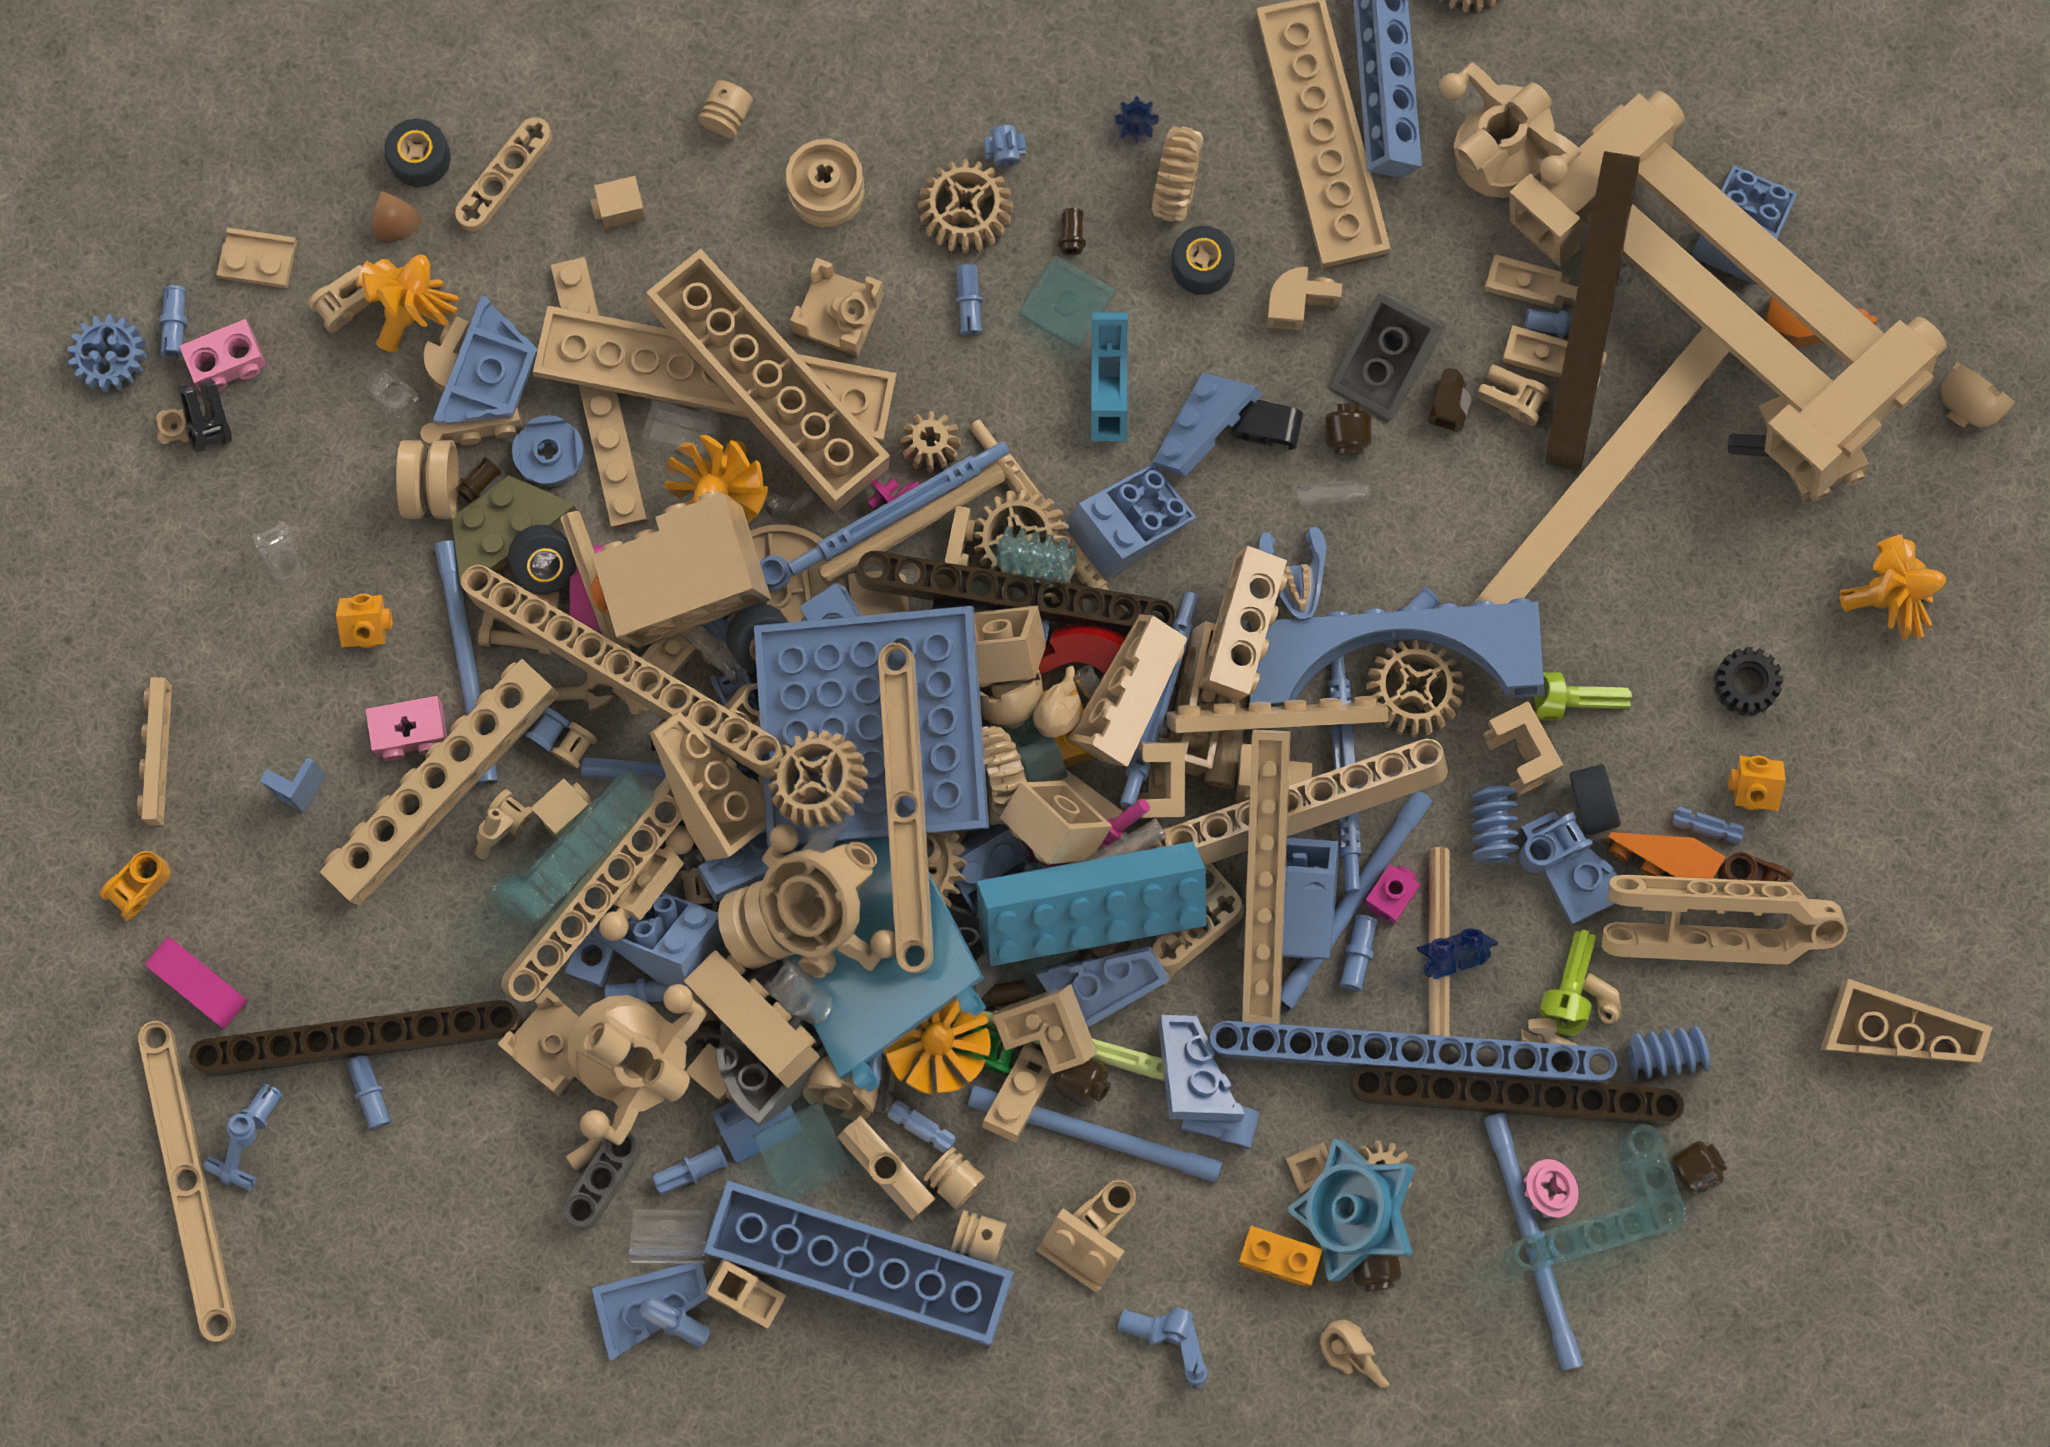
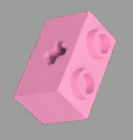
M438 696L366 709L371 748L377 758L383 757V761L401 760L405 758L404 753L417 750L419 754L426 755L427 751L437 742L442 743L448 737L443 704ZM407 724H411L414 729L410 730V736L405 737L402 732L406 730Z

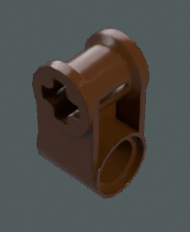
M1737 852L1729 856L1722 862L1718 870L1719 879L1741 880L1731 874V863L1739 864L1745 870V878L1742 880L1787 882L1792 880L1793 873L1789 869L1778 864L1766 862L1744 852Z

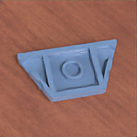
M481 295L434 415V424L446 425L509 418L514 416L536 359L537 348L525 336H522L516 330V326L507 317H504L485 296Z

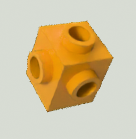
M358 594L351 598H339L336 621L341 647L360 646L362 648H372L379 644H385L387 630H392L393 620L391 609L384 606L383 595Z
M1739 756L1737 769H1731L1728 778V790L1734 793L1735 806H1742L1748 810L1765 809L1779 811L1786 782L1783 761L1769 760L1763 756Z

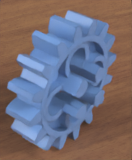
M107 314L105 322H101L97 316H94L93 325L90 327L85 323H81L80 326L84 332L81 335H71L72 339L77 343L76 346L67 347L69 354L74 357L68 363L73 370H76L74 373L80 381L86 380L85 383L90 389H94L99 383V387L103 392L108 391L110 384H114L118 391L122 390L121 381L125 379L131 384L135 381L131 374L134 371L138 373L143 372V368L138 361L147 360L146 353L141 350L146 346V343L142 337H138L140 334L138 329L134 325L129 327V323L123 317L116 323L111 314ZM108 333H114V336L111 334L107 339L113 351L107 352L108 347L104 342V338ZM92 348L97 350H92L88 353L90 356H85L87 350ZM125 350L130 351L129 355L125 358H120L116 355H122ZM100 354H106L105 358L110 364V370L106 374L100 373L101 370L106 368V362Z

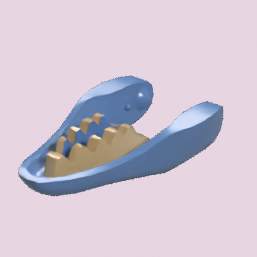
M1309 527L1305 535L1306 540L1310 543L1309 548L1312 553L1311 564L1286 566L1284 573L1288 574V578L1279 596L1291 615L1298 620H1306L1314 616L1321 592L1326 541L1318 527ZM1264 532L1260 537L1259 550L1273 555L1275 552L1273 549L1275 538L1270 532Z

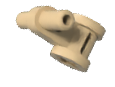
M508 789L503 790L493 800L487 810L486 820L479 826L476 835L478 844L475 850V855L479 859L488 858L492 846L496 845L509 832L515 837L519 836L535 816L531 807L525 808L513 799V793Z

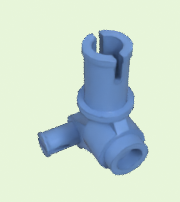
M266 1083L260 1086V1090L248 1108L242 1109L240 1114L234 1115L228 1122L227 1132L230 1142L225 1163L213 1158V1156H209L207 1158L208 1162L205 1161L203 1166L204 1171L220 1177L222 1183L226 1185L233 1183L246 1189L248 1192L253 1189L252 1186H255L257 1178L239 1170L242 1148L248 1147L255 1142L257 1128L265 1129L267 1127V1118L283 1096L274 1086L268 1091L270 1085Z
M1175 1307L1172 1308L1171 1313L1162 1317L1157 1315L1155 1319L1129 1311L1126 1308L1123 1309L1118 1324V1332L1149 1340L1150 1345L1163 1341L1180 1345L1186 1380L1192 1388L1194 1385L1195 1389L1203 1387L1208 1371L1202 1359L1191 1312Z

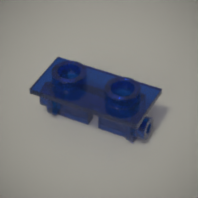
M1469 928L1454 936L1434 939L1432 943L1417 947V951L1427 957V963L1423 966L1424 974L1428 978L1432 977L1437 980L1456 973L1457 960L1460 970L1485 964L1487 959L1491 957L1490 948L1497 946L1498 942L1479 929Z

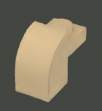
M1298 267L1285 272L1276 280L1272 287L1266 328L1302 331L1305 304L1339 307L1342 283H1335L1330 278H1316L1313 281L1307 280L1308 267Z
M456 316L452 325L449 324L444 328L440 337L441 346L427 341L424 349V364L434 385L442 393L445 390L470 325L469 321Z
M723 1259L704 1291V1294L767 1329L786 1297L785 1294L761 1282L757 1277Z

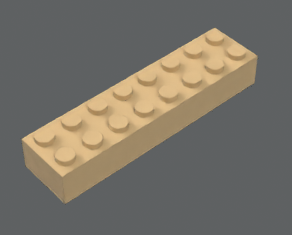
M699 249L646 292L647 307L834 513L889 469L890 455L702 249Z

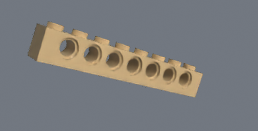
M521 659L518 663L510 664L501 674L502 680L493 689H488L479 696L475 703L477 706L468 716L464 715L455 721L450 729L452 733L442 743L437 742L427 751L425 755L426 760L417 769H411L403 776L400 781L401 786L392 796H385L376 805V813L367 822H361L352 830L349 835L351 839L341 849L337 848L327 856L324 861L325 866L321 869L320 873L350 902L360 906L561 695L526 661ZM513 693H520V703L514 708H507L509 696ZM489 719H495L496 726L493 732L488 735H482L483 724ZM469 745V757L464 761L458 762L456 758L458 750L463 746ZM444 772V783L438 788H432L431 781L434 775ZM418 798L420 801L418 811L412 815H407V804L411 800ZM393 825V837L386 842H382L381 833L383 829ZM367 851L369 861L363 868L358 869L356 859L359 854Z

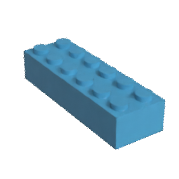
M1193 841L977 881L980 940L990 966L1206 926V868Z

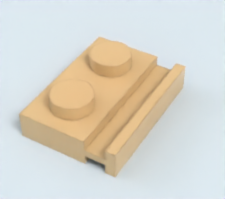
M227 227V236L225 242H223L217 277L220 279L287 288L297 245L296 238Z
M1064 1208L1057 1215L1042 1239L1041 1244L1036 1249L1041 1255L1096 1293L1102 1288L1125 1252Z

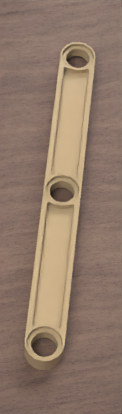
M891 643L881 650L878 665L896 957L902 969L910 973L920 974L931 967L934 951L916 666L914 654L910 649L900 643ZM895 651H902L906 656L904 667L897 671L890 670L887 664L888 657ZM910 797L915 802V811L911 816L902 818L897 814V804L902 798ZM920 946L924 950V960L919 966L911 967L906 961V953L911 947Z
M150 1021L140 1029L138 1042L198 1324L202 1335L207 1340L216 1343L229 1340L234 1334L236 1320L175 1037L172 1029L165 1023ZM154 1029H163L166 1033L165 1043L159 1048L149 1047L147 1043L148 1034ZM191 1170L197 1176V1183L193 1189L182 1191L177 1184L178 1177L182 1172ZM216 1315H223L228 1321L227 1331L220 1336H213L208 1329L209 1321Z

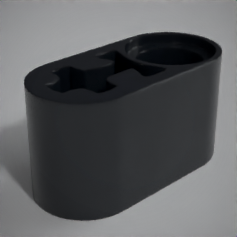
M1257 400L1255 403L1249 401L1238 413L1241 418L1231 428L1230 435L1235 439L1269 446L1276 443L1289 446L1288 450H1294L1297 448L1304 413L1297 408L1262 400Z

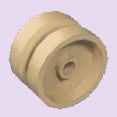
M832 139L813 140L802 145L791 156L786 168V185L789 200L795 213L806 223L818 227H836L849 221L860 210L865 197L862 165L856 153L846 144Z
M421 440L401 441L398 448L396 466V490L401 517L403 519H421L424 517L429 506V510L435 519L455 518L458 508V492L455 488L459 485V465L454 441L435 440L430 445L428 453Z
M763 880L725 894L720 901L718 910L719 930L725 946L737 962L743 967L755 969L772 963L777 959L780 960L796 954L779 943L765 923L760 907V889Z

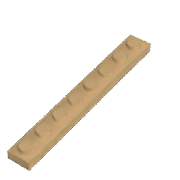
M581 257L552 264L551 268L560 307L599 315L586 258ZM579 385L612 529L646 522V513L617 392Z
M1253 730L1242 1022L1280 1024L1291 732Z

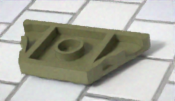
M508 475L457 513L455 518L452 519L460 585L461 577L469 567L483 565L497 572L508 564L509 546L514 537L523 529L534 525H550L556 528L561 524L560 518L563 515L577 511L575 506L568 500Z

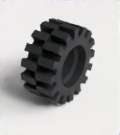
M1746 647L1744 651H1741L1740 648L1734 650L1731 655L1728 654L1724 658L1714 677V681H1716L1714 690L1720 696L1718 700L1721 704L1725 703L1729 711H1738V715L1744 716L1746 713H1750V716L1757 715L1758 712H1764L1774 703L1782 690L1780 686L1783 683V676H1779V672L1782 670L1780 665H1774L1773 661L1775 658L1771 654L1767 658L1763 655L1765 650L1760 648L1757 652L1752 651L1753 647ZM1744 669L1756 672L1762 683L1760 691L1752 695L1740 692L1735 685L1736 673Z

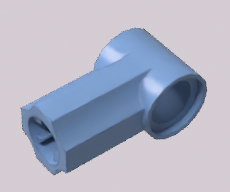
M1242 1107L1245 1113L1242 1121L1183 1119L1181 1130L1217 1138L1220 1143L1226 1145L1228 1142L1240 1144L1242 1149L1250 1150L1260 1113L1256 1110Z

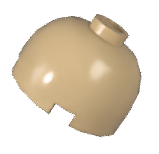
M1958 361L1953 364L1942 382L1940 392L1942 402L1950 410L1947 417L1962 428H1965L1968 423L1979 428L1989 427L1999 422L2015 403L2003 391L2001 393L1998 392L1993 384Z
M1038 669L1035 678L1023 683L1005 681L996 682L987 687H979L981 717L987 722L1006 728H1017L1023 725L1026 720L1033 716L1035 708L1043 696L1040 670Z
M829 1056L822 1058L816 1064L805 1082L806 1087H804L802 1095L816 1109L822 1111L824 1103L845 1110L841 1117L856 1120L859 1116L867 1119L870 1113H873L879 1086L873 1091L867 1092L865 1088L860 1089L855 1085L852 1074L845 1079L839 1078Z

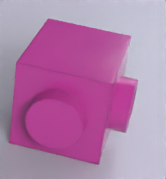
M1389 864L1366 898L1363 906L1394 926L1421 884L1415 881L1417 876L1409 869L1401 865L1395 868Z

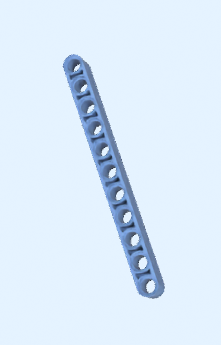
M1222 1021L1216 1024L1210 1033V1043L1214 1052L1221 1057L1358 1068L1374 1065L1605 1083L1612 1077L1617 1068V1060L1613 1052L1607 1048L1596 1046ZM1222 1031H1232L1237 1036V1042L1232 1048L1224 1049L1216 1043V1038ZM1260 1033H1267L1274 1039V1045L1268 1051H1259L1253 1045L1254 1038ZM1296 1036H1305L1310 1040L1311 1048L1304 1054H1297L1290 1047L1291 1040ZM1340 1038L1347 1043L1348 1051L1345 1055L1336 1057L1329 1053L1327 1044L1332 1039ZM1370 1041H1378L1385 1047V1054L1379 1059H1371L1364 1052L1365 1045ZM1410 1043L1417 1044L1422 1050L1423 1055L1421 1059L1416 1062L1404 1059L1401 1049L1405 1045ZM1445 1046H1452L1457 1049L1460 1056L1458 1062L1450 1065L1442 1062L1439 1058L1440 1049ZM1486 1048L1492 1050L1497 1057L1496 1064L1491 1067L1480 1065L1476 1059V1054L1479 1050ZM1520 1051L1530 1053L1534 1059L1533 1067L1528 1070L1518 1068L1514 1063V1055ZM1556 1054L1566 1055L1571 1061V1069L1562 1073L1556 1071L1551 1064L1552 1057ZM1596 1056L1603 1057L1609 1066L1608 1073L1604 1075L1594 1074L1589 1068V1060Z

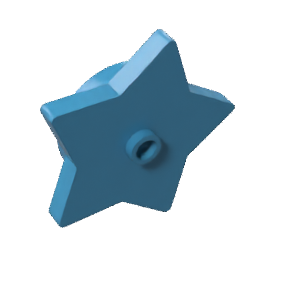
M1337 1138L1332 1141L1324 1172L1315 1180L1310 1191L1287 1208V1211L1311 1230L1314 1237L1320 1243L1321 1249H1323L1322 1256L1327 1279L1334 1282L1341 1281L1370 1255L1407 1257L1412 1255L1400 1210L1415 1170L1413 1165L1405 1163L1371 1165L1347 1142Z

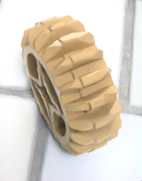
M1173 126L1168 131L1152 203L1154 216L1162 218L1164 221L1183 222L1188 215L1203 146L1201 132L1194 131L1193 128Z
M966 159L962 161L961 168H956L954 162L950 161L948 163V172L938 167L936 169L937 179L928 176L926 179L928 188L920 190V198L923 200L918 202V211L923 213L920 216L921 224L928 225L926 234L929 237L937 235L936 244L938 246L943 245L946 240H949L948 249L951 252L956 249L957 243L962 244V251L965 254L969 251V244L973 243L975 249L980 252L983 239H985L986 243L993 246L995 243L993 233L998 236L1004 235L1005 228L1003 225L1010 224L1011 216L1008 212L1013 210V203L1008 200L1011 197V191L1009 188H1003L1005 185L1004 178L1002 176L994 178L995 170L992 167L982 172V163L980 161L974 165V168L969 167L968 160ZM959 184H974L977 186L966 189ZM947 191L951 203L945 207L946 211L939 215L936 209L937 203L941 195ZM991 196L994 208L991 215L983 221L979 209L985 204V200ZM959 201L961 203L966 202V205L970 202L972 211L970 209L965 210L964 207L959 209ZM958 223H966L970 225L972 228H958L954 227V225Z
M1021 489L1018 497L1014 491H1007V502L999 496L994 497V503L997 508L993 509L987 505L983 507L984 512L989 517L987 520L982 518L976 520V523L984 528L983 532L977 531L973 534L974 538L983 540L982 544L974 548L977 553H986L979 561L982 566L991 565L989 570L1035 578H1037L1038 574L1042 579L1047 580L1049 578V572L1046 569L1048 566L1054 570L1060 568V565L1054 561L1056 555L1062 558L1067 556V552L1059 549L1060 544L1070 543V538L1060 536V532L1066 531L1069 528L1068 523H1057L1064 515L1063 511L1060 509L1052 511L1055 502L1049 498L1043 501V494L1035 492L1030 498V493L1026 489ZM1021 510H1034L1042 518L1045 526H1029L1027 519L1022 517ZM1007 518V530L997 536L1000 525ZM1021 531L1029 534L1022 539V544L1012 542L1021 537ZM1046 540L1042 553L1035 559L1037 544ZM1014 549L1016 557L1021 559L1022 566H1010L1003 560L998 550Z
M1417 639L1412 642L1411 649L1407 648L1404 641H1400L1397 645L1398 653L1393 648L1387 647L1384 652L1387 659L1379 656L1376 657L1374 663L1378 669L1372 668L1368 672V677L1374 681L1366 684V691L1376 693L1371 696L1376 697V701L1388 707V722H1384V726L1389 728L1393 721L1398 722L1399 725L1396 733L1400 735L1404 732L1405 725L1411 726L1410 734L1412 737L1417 736L1419 726H1422L1426 735H1431L1433 731L1431 722L1438 729H1443L1446 725L1444 718L1453 720L1456 713L1452 708H1460L1462 700L1455 695H1460L1464 692V686L1455 683L1462 678V672H1450L1456 664L1455 659H1449L1444 662L1442 659L1446 654V650L1442 648L1437 654L1432 653V642L1426 644L1425 650L1419 649L1420 643ZM1419 662L1431 668L1424 672H1418L1409 664L1405 665L1404 663ZM1394 669L1398 674L1397 678L1400 681L1401 688L1396 691L1394 696L1389 698L1386 690V677ZM1441 678L1444 686V698L1435 707L1432 703L1433 697L1430 694L1429 688L1434 685L1436 680ZM1410 682L1413 685H1418L1419 683L1422 684L1425 682V684L1421 688V694H1419L1416 690H1413L1412 692L1408 691L1407 693H1405L1406 690H1408ZM1412 703L1421 711L1424 710L1425 713H1408L1398 708V706L1401 707L1404 704Z
M985 726L982 727L988 820L991 825H1003L1006 823L999 817L1020 783L1027 782L1024 776L1025 768L1021 764V755L1017 753L1016 744L1011 742L1010 735L1001 727L992 726L988 728Z
M808 730L805 741L800 736L794 735L796 745L792 748L788 745H782L783 751L786 754L783 758H780L778 769L769 770V776L775 780L768 785L769 791L775 794L772 797L773 804L777 808L780 807V814L786 819L791 818V822L796 826H801L804 823L805 827L814 830L816 825L819 824L822 829L828 830L830 819H833L836 824H842L841 814L846 812L848 815H854V810L851 807L852 803H863V798L858 794V791L868 789L867 783L862 780V778L869 775L867 768L862 765L864 762L863 755L860 752H856L857 747L851 741L845 742V738L841 734L836 733L832 737L829 731L822 730L818 737L814 731ZM823 756L818 761L810 762L813 758ZM800 771L799 780H798V782L794 785L795 778H796L798 772ZM813 772L817 777L820 776L822 778L821 781L826 784V788H823L819 783L816 784L814 782L815 779L810 773ZM843 774L842 781L837 789V780ZM820 798H828L821 803L813 804Z

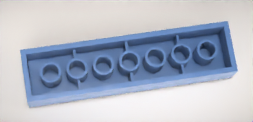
M728 1180L703 1252L707 1257L720 1261L723 1259L741 1268L991 1348L1014 1278V1271Z

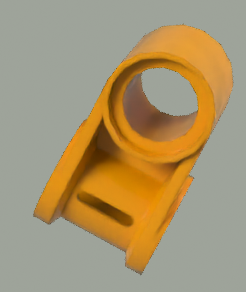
M139 852L118 874L106 882L99 895L103 900L109 899L122 912L121 917L125 921L131 920L167 882L170 876L169 864L153 852ZM150 862H156V873L150 878H144L143 871L145 866Z

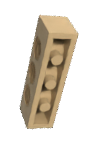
M1246 546L1235 555L1199 681V688L1237 702L1254 693L1260 674L1256 673L1259 660L1265 657L1269 646V640L1265 639L1268 627L1274 624L1278 614V607L1275 606L1276 598L1283 591L1288 578V574L1284 573L1287 560L1250 546ZM1250 584L1260 590L1261 599L1251 594ZM1240 618H1245L1250 622L1251 632H1247L1242 628ZM1231 651H1235L1241 656L1242 666L1232 661Z
M1205 621L1192 629L1174 712H1177L1178 707L1182 705L1200 706V710H1214V704L1225 703L1226 697L1198 687L1216 624ZM1231 651L1232 661L1234 659L1235 651ZM1170 731L1169 740L1185 743V773L1198 776L1212 769L1219 731L1184 733Z

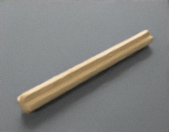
M997 463L989 465L981 470L980 475L971 478L968 482L959 485L954 490H950L825 562L818 568L820 578L826 585L832 584L855 570L860 558L865 553L889 550L953 512L956 506H963L1002 483L1005 477L1002 469Z
M579 511L566 513L560 518L601 634L631 652L629 644L616 637L610 615L598 610L591 597L590 586L597 574L592 558L595 551L581 513ZM629 666L620 668L617 674L624 673ZM624 694L630 713L633 716L641 715L650 710Z
M1434 847L1429 851V1035L1450 1036V851L1444 847ZM1445 1046L1439 1051V1058L1445 1064L1450 1060V1046Z

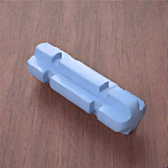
M899 1100L892 1104L887 1114L889 1119L899 1125L900 1123L904 1124L906 1130L928 1144L931 1141L934 1143L933 1147L943 1153L952 1148L956 1140L952 1133L945 1129L941 1131L939 1125L915 1110L911 1112L909 1106Z

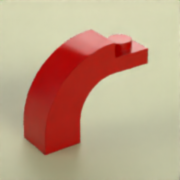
M1080 623L1056 628L1049 639L1052 646L1046 643L1038 668L1040 675L1071 662L1090 664L1105 674L1126 637L1115 630L1095 624Z

